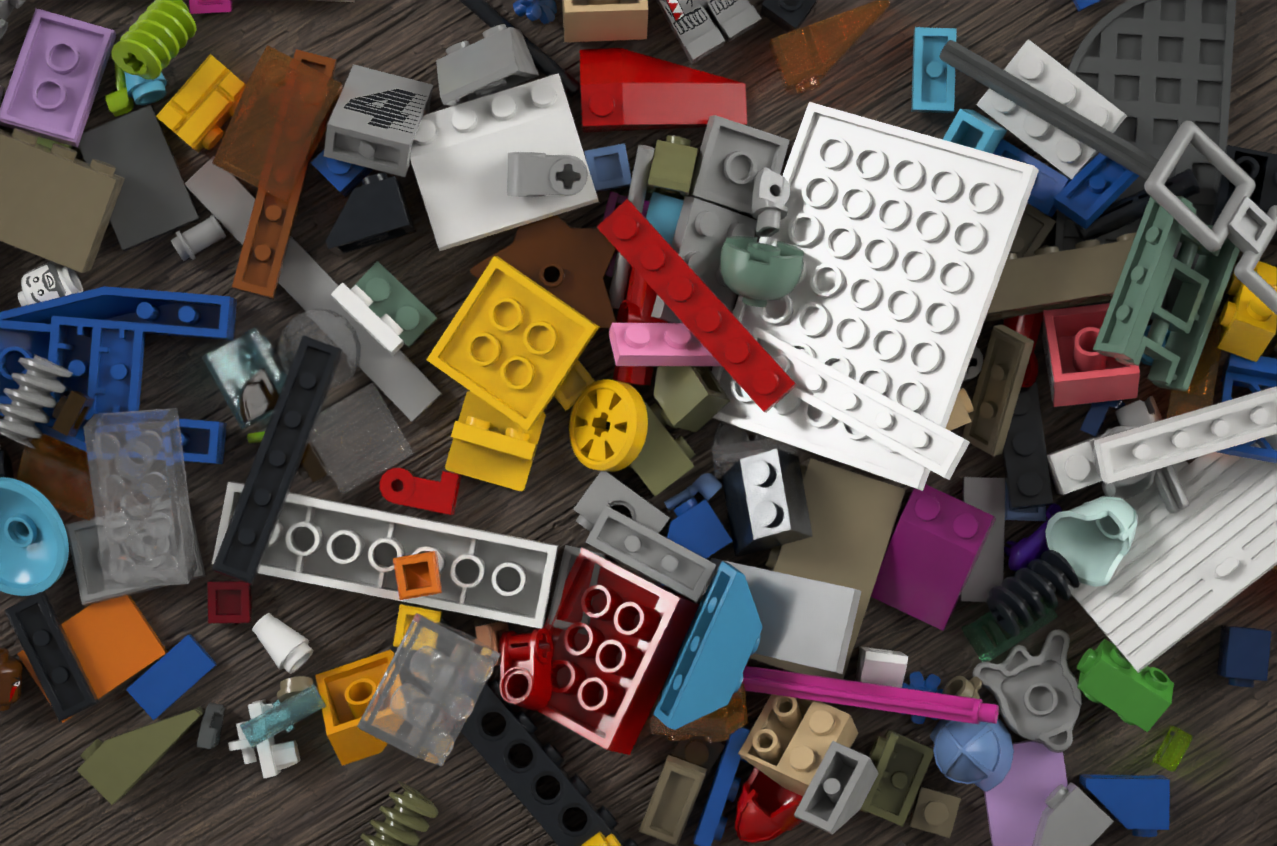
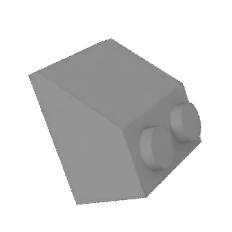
M500 24L482 33L484 39L471 45L469 41H462L446 49L447 55L436 60L440 98L443 104L455 106L510 89L539 76L521 30L513 27L507 28L505 24Z

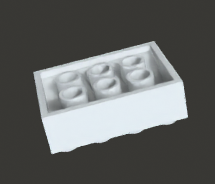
M559 73L423 115L412 143L410 160L439 251L599 202ZM535 152L545 153L546 155L576 156L587 167V182L580 192L569 196H508V153ZM565 164L564 170L557 172V178L564 179L565 186L570 187L574 179L581 178L580 173L573 171L571 164Z

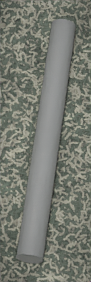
M638 145L628 200L641 213L655 148L646 145ZM618 250L608 295L611 306L615 309H619L620 304L625 299L631 265Z

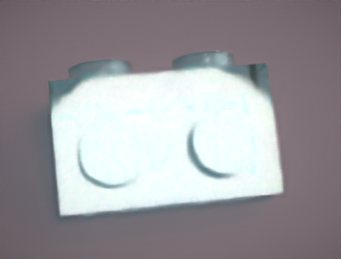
M256 328L247 331L242 337L202 357L241 430L272 416L273 413L271 411L244 424L240 412V397L247 381L260 369L265 368L280 395L287 377L284 372H280L273 360V349L266 337L260 336Z

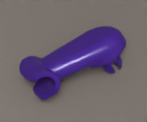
M1053 503L1047 508L1045 514L1048 519L1032 535L1023 538L1019 542H1006L1011 547L1010 549L1004 546V553L1009 557L1008 565L1011 570L1017 572L1020 568H1027L1030 561L1040 559L1042 553L1049 550L1045 531L1048 520L1056 513L1062 512V508L1059 505Z

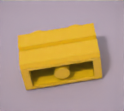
M210 54L156 117L198 153L203 147L210 150L223 136L224 131L220 128L229 117L232 116L234 119H237L251 103L248 96L252 90Z

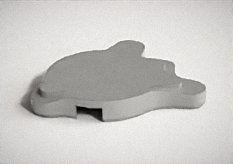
M1059 629L1053 630L1047 635L1039 656L1033 657L1024 646L1017 645L1012 648L1002 663L982 662L976 665L972 676L981 679L982 686L995 696L1001 716L1014 733L1024 739L1041 743L1055 753L1064 752L1071 746L1073 742L1072 730L1082 705V692L1077 688L1078 681L1070 671L1067 663L1070 638L1065 631Z

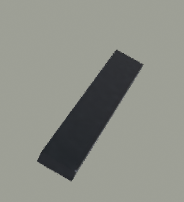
M303 335L212 567L213 571L251 585L254 584L342 357V349Z

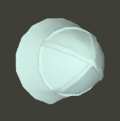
M1107 496L1085 502L1070 510L1058 512L1048 520L1045 531L1048 548L1060 553L1068 561L1080 583L1093 587L1105 586L1109 583L1122 558L1130 550L1136 533L1137 512L1122 498Z

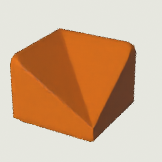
M437 551L393 558L400 600L442 593Z

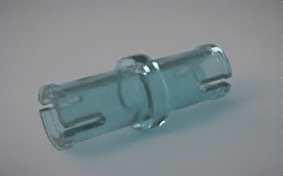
M312 684L309 688L282 703L279 699L271 703L273 708L245 724H241L240 727L251 747L255 748L256 745L285 729L287 732L295 729L293 726L295 723L321 708L324 709L326 705L315 685Z

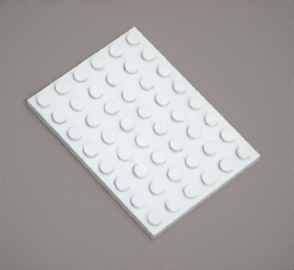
M809 102L783 173V177L787 179L790 186V197L784 204L788 208L787 216L780 220L777 233L770 237L760 236L758 242L777 246V241L803 250L804 266L799 283L791 293L780 300H768L766 307L746 305L742 303L743 296L739 295L732 314L750 334L757 327L946 429L1039 170L1030 164ZM713 366L711 372L730 399V402L712 418L923 491L930 473L928 468L790 393L784 396L767 413H764L722 366Z

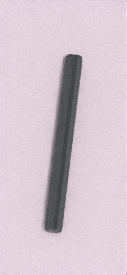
M949 40L944 45L939 56L943 62L1147 180L1158 163V159L955 41Z

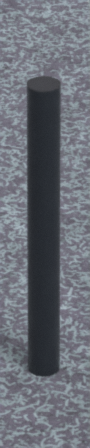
M459 0L490 28L500 24H505L507 28H515L486 1ZM523 35L536 68L547 77L559 73L564 92L572 98L581 88L580 83Z

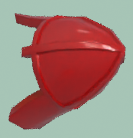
M754 767L748 780L743 784V790L737 800L734 826L737 837L742 841L759 843L772 840L786 831H791L796 825L803 822L794 816L803 796L782 787Z

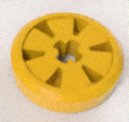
M609 379L595 381L580 393L573 405L569 420V439L574 454L583 465L598 471L616 472L629 466L641 452L648 430L647 410L639 392L628 383ZM607 422L610 423V429H606Z

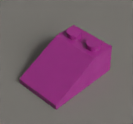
M926 484L923 491L914 488L881 563L871 597L944 631L996 521L995 516Z

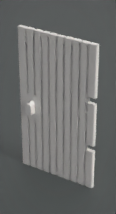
M1277 434L1267 436L1265 438L1266 441L1277 451ZM1213 452L1197 457L1190 464L1186 461L1173 464L1189 501V505L1186 508L1174 513L1167 511L1154 480L1150 488L1124 500L1136 510L1138 515L1136 533L1129 552L1122 558L1107 585L1093 587L1080 583L1078 588H1073L1070 585L1068 587L1076 601L1138 673L1277 565V463Z

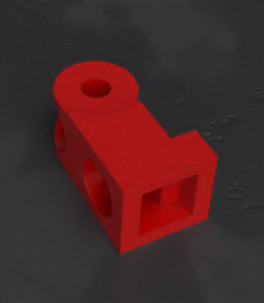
M392 468L382 475L379 489L382 496L394 504L454 515L462 474L442 471L441 480L435 481L417 477L411 470L406 468Z

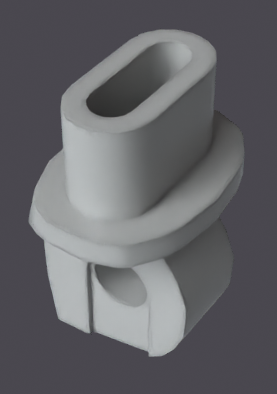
M765 167L757 172L751 207L752 215L757 219L756 235L770 237L779 231L780 220L787 216L788 208L784 204L790 197V186L785 177ZM770 189L775 192V196L771 194Z

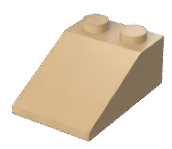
M562 0L564 42L647 39L648 0Z

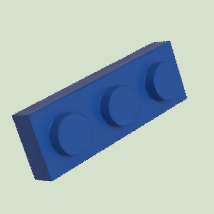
M732 722L693 837L695 845L711 846L713 839L720 842L728 818L721 815L726 800L734 802L741 778L736 777L735 773L739 762L747 763L738 753L749 735L750 729L748 726Z

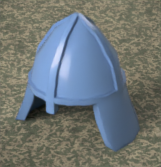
M941 719L930 734V738L934 742L933 752L936 764L941 773L954 782L963 784L974 783L984 792H988L1000 784L1011 769L1014 754L1011 734L1000 719L997 720L996 724L987 722L972 724Z

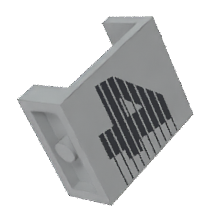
M353 64L327 124L324 157L405 177L409 168L415 134L423 115L429 114L433 85Z

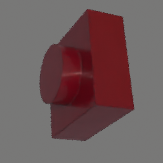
M243 581L207 582L208 624L252 622L251 584Z

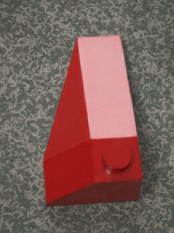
M623 48L580 50L583 133L707 127L709 117L712 115L747 125L746 83Z

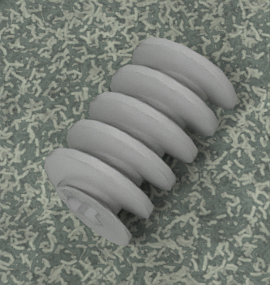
M35 355L34 358H19L18 362L27 372L26 374H11L19 388H5L3 392L12 402L11 404L0 403V412L4 415L3 420L0 419V434L33 449L35 447L27 438L39 439L43 435V432L35 425V422L49 423L50 416L42 408H55L58 403L49 393H63L66 389L57 377L69 378L73 374L60 365L38 355Z

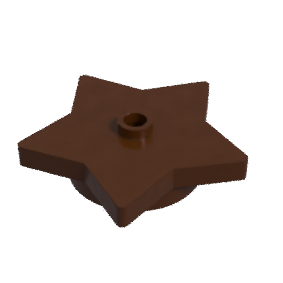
M557 215L519 226L512 244L470 269L471 274L479 279L493 257L498 256L600 326L599 328L610 329L612 323H616L604 283V277L616 252V248L598 228H570ZM549 267H555L560 272L559 279L554 283H549L544 278V272Z

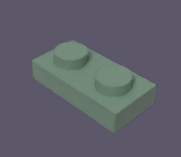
M378 261L356 283L372 299L373 303L369 308L379 318L386 313L403 329L399 337L409 348L438 319Z

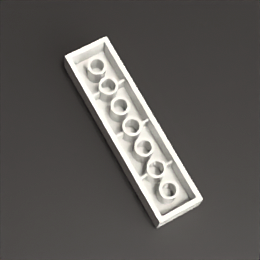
M228 482L212 564L215 562L245 485L244 483ZM289 492L258 573L542 629L559 545ZM437 551L442 593L400 600L393 558Z

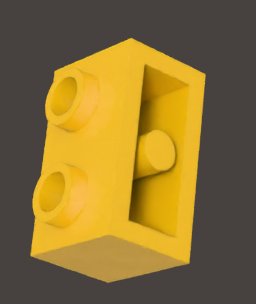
M1259 261L1254 271L1277 291V267ZM1233 271L1226 287V294H1229V298L1222 309L1218 322L1219 325H1222L1217 348L1257 362L1276 333L1277 315L1235 276Z

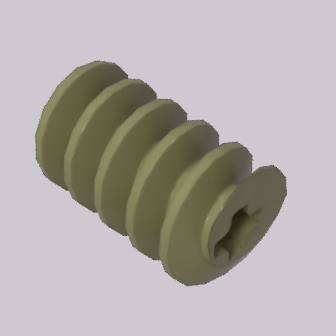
M398 781L405 792L403 794L392 791L389 793V797L395 803V807L391 808L381 805L379 810L386 820L382 822L372 819L370 824L377 832L376 835L362 833L360 837L367 846H406L405 844L417 846L420 838L414 830L426 832L430 826L424 816L436 818L439 813L438 809L426 796L409 785Z

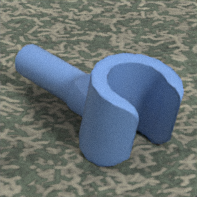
M705 473L692 485L688 486L687 489L664 501L670 511L692 498L697 492L708 501L722 487V484L712 474Z

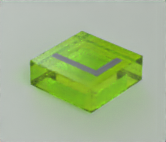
M1172 725L1152 762L1171 772L1175 771L1193 739L1192 735Z

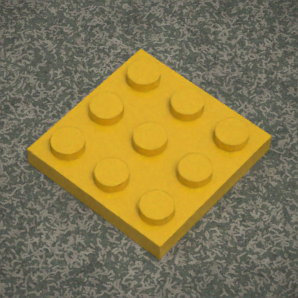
M494 256L426 360L529 431L533 428L600 326L500 257Z

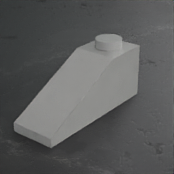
M1070 782L1066 787L1061 784L1045 800L1048 806L1041 814L1032 846H1091L1114 821L1075 784Z

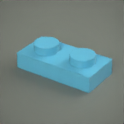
M915 27L911 112H954L955 68L943 62L939 56L944 45L949 40L956 42V28Z

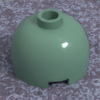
M727 237L721 248L720 270L724 283L732 292L743 296L742 303L754 307H766L768 300H780L791 293L799 283L804 266L803 250L777 241V246L757 243L758 237Z

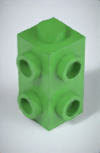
M1106 639L1100 643L1095 651L1089 648L1078 663L1077 669L1080 671L1077 688L1092 702L1102 703L1116 712L1129 725H1136L1148 732L1172 703L1174 682L1170 681L1163 671L1147 666L1138 673L1118 648Z

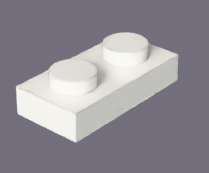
M342 282L331 293L333 299L392 356L404 345L403 340L399 337L403 329L386 313L379 318L369 308L373 303L372 299L356 284L350 290Z

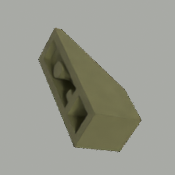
M200 706L105 740L103 743L96 739L81 754L80 757L85 762L77 771L111 805H114L204 715L205 710Z

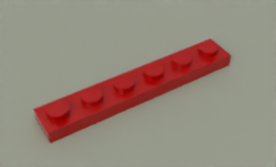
M626 199L597 226L600 232L764 413H767L797 386L630 200Z

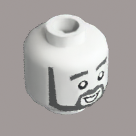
M50 261L23 275L21 280L22 291L18 292L17 295L21 306H26L83 292V287L75 270Z

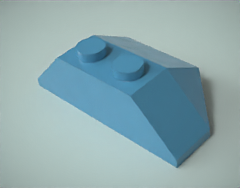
M724 561L719 565L717 574L712 578L703 595L662 690V698L658 702L653 714L668 728L674 730L729 704L732 695L739 690L742 684L743 670L749 657L756 652L760 643V633L763 626L746 577L742 572Z

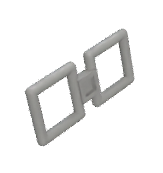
M1184 121L1144 185L1145 191L1208 251H1218L1226 237L1242 251L1243 255L1234 269L1235 276L1277 315V291L1254 271L1277 230V205L1270 207L1265 214L1250 199L1256 187L1255 181L1195 123ZM1189 143L1236 187L1212 229L1164 185Z

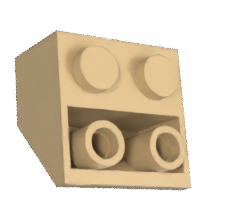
M771 694L738 754L782 787L804 796L832 741L851 748L858 735V731L850 714L821 701Z

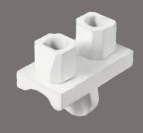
M266 699L249 704L248 709L254 736H251L248 721L237 723L239 739L228 742L229 751L241 749L244 764L257 762L253 747L257 746L263 779L276 776L281 772V769L300 762L296 740L275 744L272 729L292 724L290 709L287 708L286 702L266 704Z

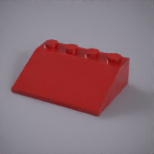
M581 547L580 554L577 556L565 581L561 602L552 625L549 624L548 618L544 624L553 641V656L551 659L552 694L548 704L536 711L606 750L630 755L670 672L699 604ZM596 563L601 566L597 584L590 586ZM583 612L591 618L589 624L581 622ZM556 617L557 620L573 623L566 630L553 627ZM584 628L588 631L587 635L577 633L579 629ZM528 682L525 684L523 688V696L526 694L528 690Z

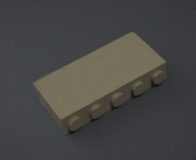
M14 128L13 133L0 129V241L77 272L84 273L90 271L125 178L114 174L116 167L106 162L92 159L91 164L76 159L77 152L68 147L53 143L52 148H48L36 143L38 136L28 131Z
M808 458L806 466L800 464L813 537L770 548L765 566L772 568L771 571L862 591L843 674L755 653L749 658L794 673L844 679L906 489Z

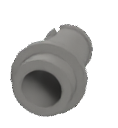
M212 214L209 218L183 233L177 231V236L171 239V242L181 259L185 261L188 258L196 259V253L227 236Z

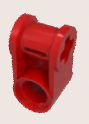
M542 627V629L535 628L532 633L517 634L515 631H505L502 633L499 641V653L501 656L500 694L505 701L516 706L534 711L542 709L548 704L552 694L551 659L553 656V641L551 635L545 627ZM528 682V690L526 694L523 696V688L525 684Z

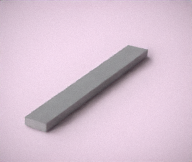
M213 156L184 184L243 245L255 198ZM290 236L278 283L407 418L414 422L442 393L400 349L392 356L333 299L331 293L339 285Z

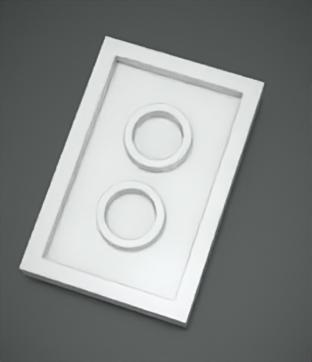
M1029 39L1004 69L1006 72L1111 133H1114L1127 117L1124 112ZM990 88L976 104L1071 180L1098 153V151Z

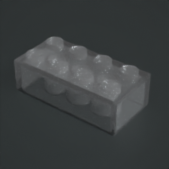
M178 408L94 414L83 428L105 590L189 584L198 568Z

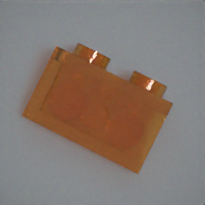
M42 435L39 439L33 438L31 443L35 449L28 446L25 447L16 480L37 489L55 508L90 521L96 513L104 481L112 471L114 462L103 458L101 454L88 453L48 435Z

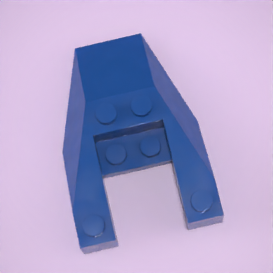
M104 286L0 312V403L11 404L12 402L3 392L5 388H19L11 374H26L27 372L18 362L19 358H34L35 355H38L73 373L69 378L57 377L66 388L63 393H49L57 402L63 395L69 396L71 391H78L95 399L76 437L66 436L52 429L57 420L52 417L55 408L43 407L42 409L50 416L49 423L35 422V425L44 434L92 454L223 464L227 423L139 415L146 334L234 341L237 300L230 296Z

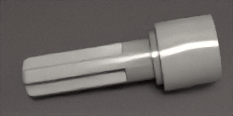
M1153 396L1148 397L1145 401H1135L1114 412L1120 426H1144L1163 420ZM1173 465L1157 469L1154 481L1167 511L1174 513L1186 508L1189 505V501Z

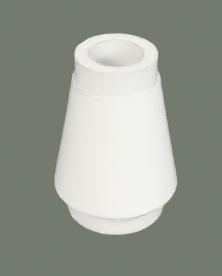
M270 613L259 619L252 628V631L257 635V638L279 670L285 669L289 674H292L313 653V649L308 645L309 640L279 619L274 618Z

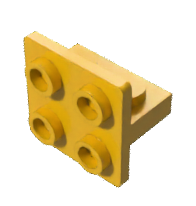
M468 391L459 420L455 421L451 433L453 440L445 464L446 470L513 490L524 491L546 414L543 412L533 428L527 431L473 392Z

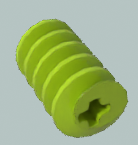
M155 0L151 3L147 10L139 16L138 20L130 26L129 31L121 36L120 41L113 45L111 54L117 66L126 73L138 75L144 79L154 80L159 77L162 69L169 65L171 59L178 55L179 50L185 47L187 41L196 33V23L189 13L187 5L182 0Z

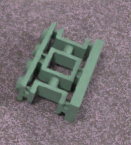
M1150 196L1093 350L1103 356L1115 357V360L1119 363L1139 366L1144 353L1154 359L1147 377L1148 380L1160 388L1187 391L1240 250L1226 237L1218 251H1208ZM1176 196L1196 214L1197 209L1192 207V202L1183 196ZM1178 242L1182 243L1177 258H1174V252ZM1197 253L1199 257L1193 270L1191 266ZM1174 276L1183 283L1172 313H1169L1161 308L1171 278ZM1149 319L1153 320V322L1146 337L1144 336V332L1149 322ZM1167 330H1169L1171 332L1167 340L1166 346L1164 348L1162 347V344L1166 336Z

